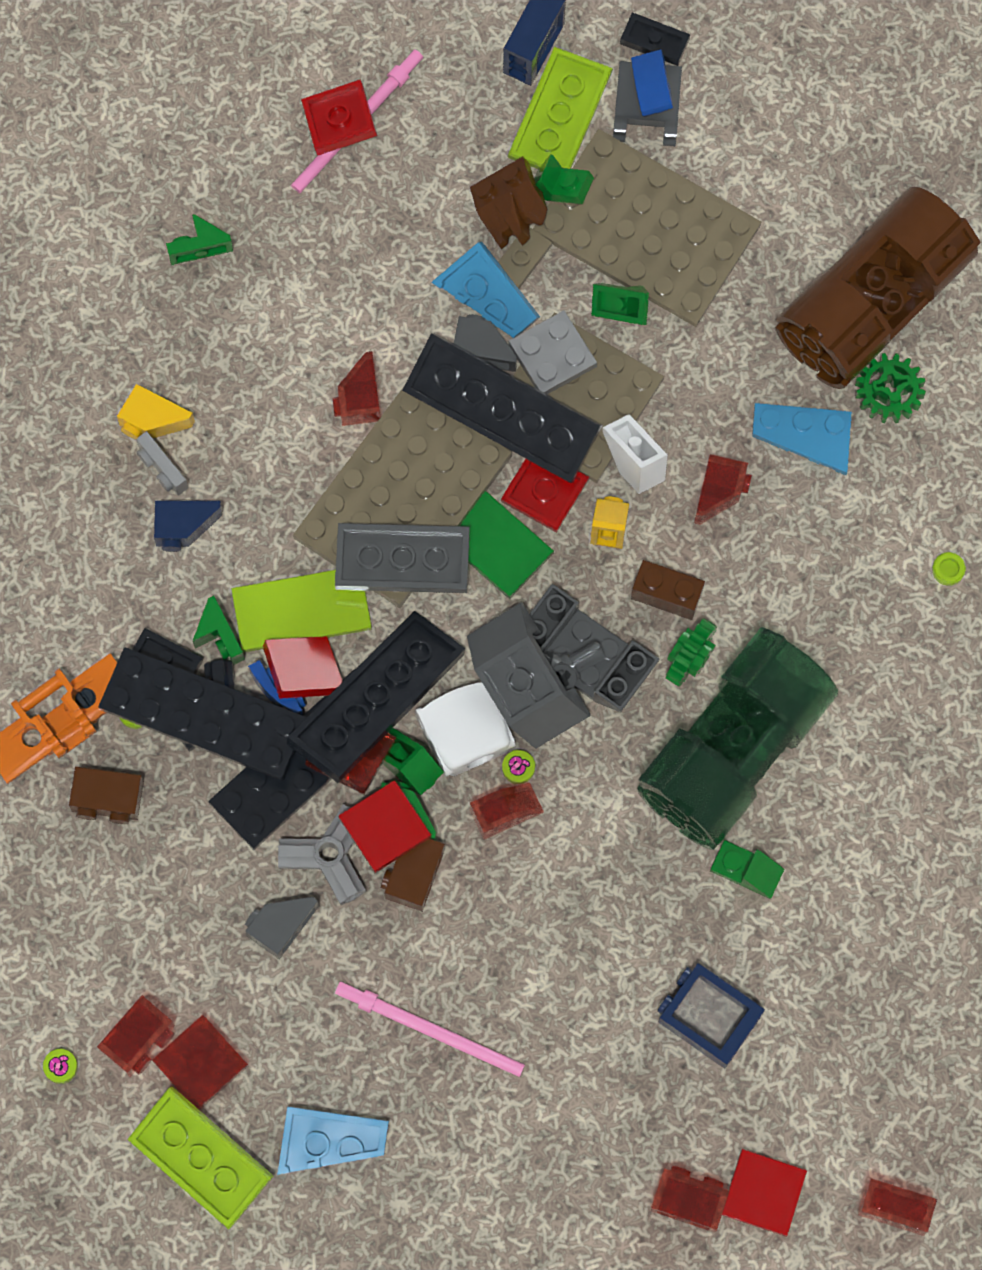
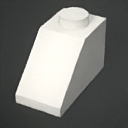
M630 414L603 427L604 437L619 473L638 494L665 481L668 455Z

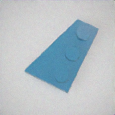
M478 242L431 282L453 295L462 304L468 305L480 313L482 317L491 321L492 324L513 338L520 335L540 318L539 314L483 242Z
M755 403L752 437L785 451L793 452L807 458L809 461L824 465L847 476L852 412Z
M288 1106L277 1175L384 1156L389 1121Z

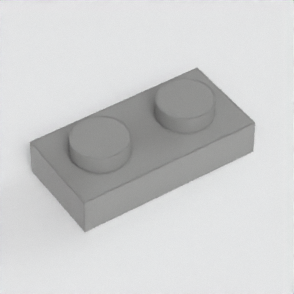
M146 431L136 440L140 450L136 453L147 467L153 465L160 473L156 478L167 492L173 489L178 496L188 489L186 479Z

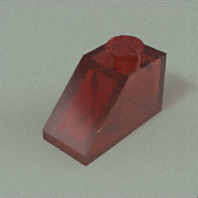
M372 351L364 353L337 386L339 397L332 398L334 416H341L342 426L377 422L380 419Z
M710 454L694 521L695 524L701 525L738 503L741 493L748 494L752 475L746 474L748 463Z
M530 783L502 788L470 802V812L483 840L544 813Z

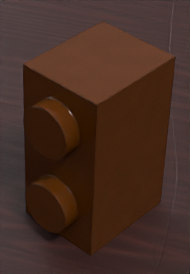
M643 560L632 588L631 599L693 620L705 581Z
M75 767L69 807L72 812H77L76 817L81 819L96 820V815L108 816L109 821L112 823L129 824L130 819L138 820L144 784L141 775Z
M428 839L398 858L393 870H386L380 888L385 889V899L423 912L445 851V844Z

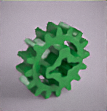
M882 353L880 362L873 359L868 364L869 368L865 367L859 373L862 377H857L855 386L860 389L856 391L855 397L857 399L864 398L860 408L861 410L870 408L871 413L869 417L871 419L879 414L881 415L882 423H885L888 417H892L896 424L899 423L901 414L909 419L912 415V409L919 410L921 402L918 399H924L926 393L925 390L920 388L924 386L926 381L925 378H917L921 370L919 366L913 369L909 367L910 358L900 362L899 354L895 353L893 360H888L886 353ZM879 372V380H875L872 382V384H869L871 378ZM886 383H890L892 388H896L895 392H891L889 387H885ZM911 392L910 398L901 404L902 395H907Z
M704 618L697 624L694 631L688 628L681 634L667 658L672 664L665 679L679 687L685 682L689 674L696 677L701 672L716 647L711 642L717 629L716 625Z

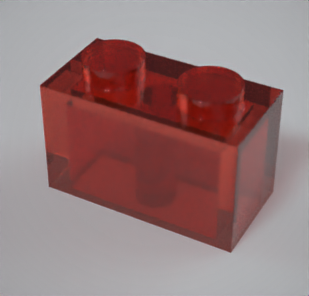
M142 995L100 1042L97 1048L129 1077L134 1072L140 1075L151 1063L152 1059L149 1055L157 1046L161 1049L164 1048L173 1038L175 1033L171 1030L175 1025L171 1019Z
M672 1166L671 1170L664 1168L650 1211L715 1233L718 1229L730 1190L724 1189V1183L719 1180L704 1177V1180L700 1181L691 1178V1172L677 1166Z
M871 1178L866 1184L858 1216L924 1236L928 1233L937 1199Z

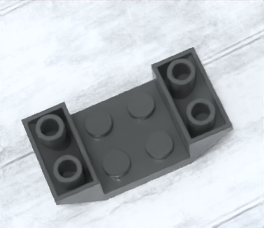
M552 584L530 612V616L539 631L532 634L545 655L551 652L561 654L567 652L570 656L587 645L598 642L605 653V658L580 672L581 678L576 680L574 688L594 702L622 712L660 659L634 640L628 645L578 609L579 602ZM558 670L555 672L557 676H561L564 674L562 670Z
M520 602L467 635L474 670L506 723L525 741L537 749L590 717L591 714L574 687L568 691L564 688L532 635L539 631L538 627L524 604Z

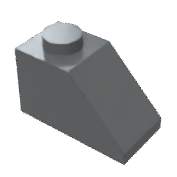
M473 314L466 317L459 316L454 344L501 370L516 372L517 356L491 321Z
M314 897L265 904L261 911L255 909L245 923L248 927L245 931L246 935L280 960L318 909L319 902Z

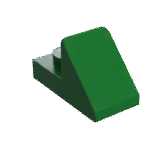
M552 154L540 166L534 178L536 186L543 192L546 201L583 204L594 179L588 170L562 168Z
M192 214L197 237L181 236L175 238L170 243H166L171 265L233 252L230 235L195 214Z
M605 283L593 284L591 316L647 325L649 292L641 285L622 287Z
M212 596L207 600L193 638L194 648L196 649L219 637L220 640L216 641L215 645L222 659L224 660L229 657L230 661L235 665L245 660L244 654L216 598Z
M724 840L710 872L771 899L785 869L757 849L755 853H752Z

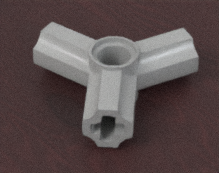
M344 804L321 839H279L278 845L279 869L321 870L340 905L349 903L366 892L347 857V853L354 844V841L338 818L340 814L351 808ZM330 847L336 849L339 854L335 860L327 862L320 858V854L324 849Z

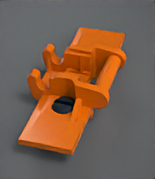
M111 654L105 656L70 682L59 668L54 672L56 675L19 702L14 700L11 703L21 718L0 732V774L7 784L47 755L50 756L55 753L60 759L97 732L93 724L98 721L97 719L106 714L98 706L117 664ZM64 685L67 693L61 698L63 702L43 717L39 714L33 718L28 716L27 711ZM30 730H38L41 734L40 743L34 747H28L24 744V735Z

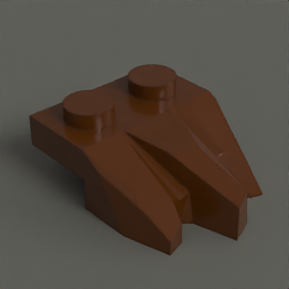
M523 156L470 187L476 211L501 250L508 244V239L512 235L516 236L523 246L530 239L529 225L532 223L538 226L543 225L548 210L543 192L535 184L530 164Z

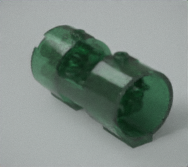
M764 627L758 630L721 676L722 681L718 685L720 692L687 732L679 728L638 779L640 781L637 787L639 795L662 819L665 817L674 826L679 828V832L685 837L710 850H714L723 841L757 798L755 785L764 777L779 755L784 752L786 747L790 749L796 748L838 696V689L835 683L814 660L789 643L783 635Z

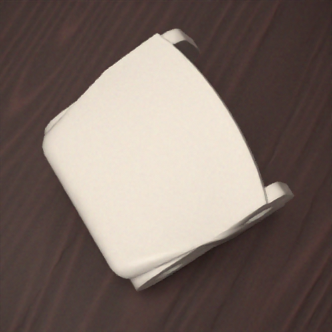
M482 682L450 691L433 700L424 708L420 707L415 710L418 723L440 768L444 771L445 777L449 775L456 776L506 754L510 748L516 746L505 719Z

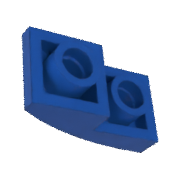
M662 50L632 57L634 80L642 116L672 109L671 88L667 79L665 58Z
M260 660L248 666L254 681L274 705L303 716L301 708L306 705L302 697L279 699L270 668L264 669Z

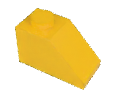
M137 384L117 415L119 425L122 427L121 431L133 439H137L146 431L152 438H157L192 428L195 423L192 412Z
M611 496L604 497V500L597 499L590 544L622 549L629 503H623L622 499Z

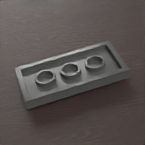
M338 523L335 589L467 593L470 527Z

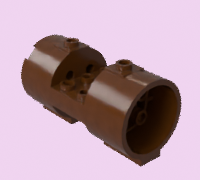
M910 187L864 231L862 238L826 273L821 274L776 318L779 322L775 327L777 334L794 358L801 364L805 362L812 370L819 371L816 377L821 382L836 389H843L929 302L976 258L978 254L977 246L981 242L966 218H961L943 200L923 188Z

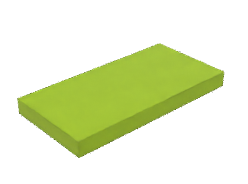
M554 47L508 153V158L517 160L523 156L531 167L539 169L549 155L552 154L562 168L571 169L613 68Z
M336 570L231 588L242 651L244 653L261 650L265 640L320 636H327L329 638L372 630L365 591L336 590Z
M173 1086L168 1088L127 1139L228 1230L234 1226L274 1177Z

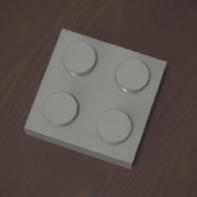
M564 310L509 340L508 345L517 356V360L536 389L545 394L555 391L597 367V361Z

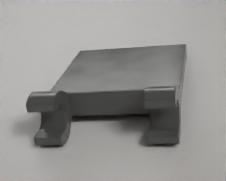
M620 61L613 130L614 138L625 142L627 124L664 127L663 146H676L682 66L666 65L673 108L660 113L642 116L632 62Z

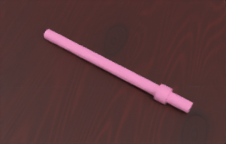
M414 49L400 66L395 65L387 74L388 79L368 100L371 114L378 109L398 86L401 88L410 78L408 74L423 59L419 51ZM340 149L318 155L291 184V187L298 193H301Z
M341 981L337 986L335 994L359 1004L358 1008L368 1013H371V1011L379 1013L520 1077L523 1071L524 1064L378 999V994L367 989L363 992Z

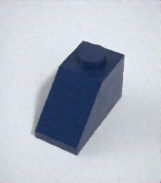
M155 501L154 540L156 546L162 547V550L167 552L181 551V547H189L222 516L221 501Z

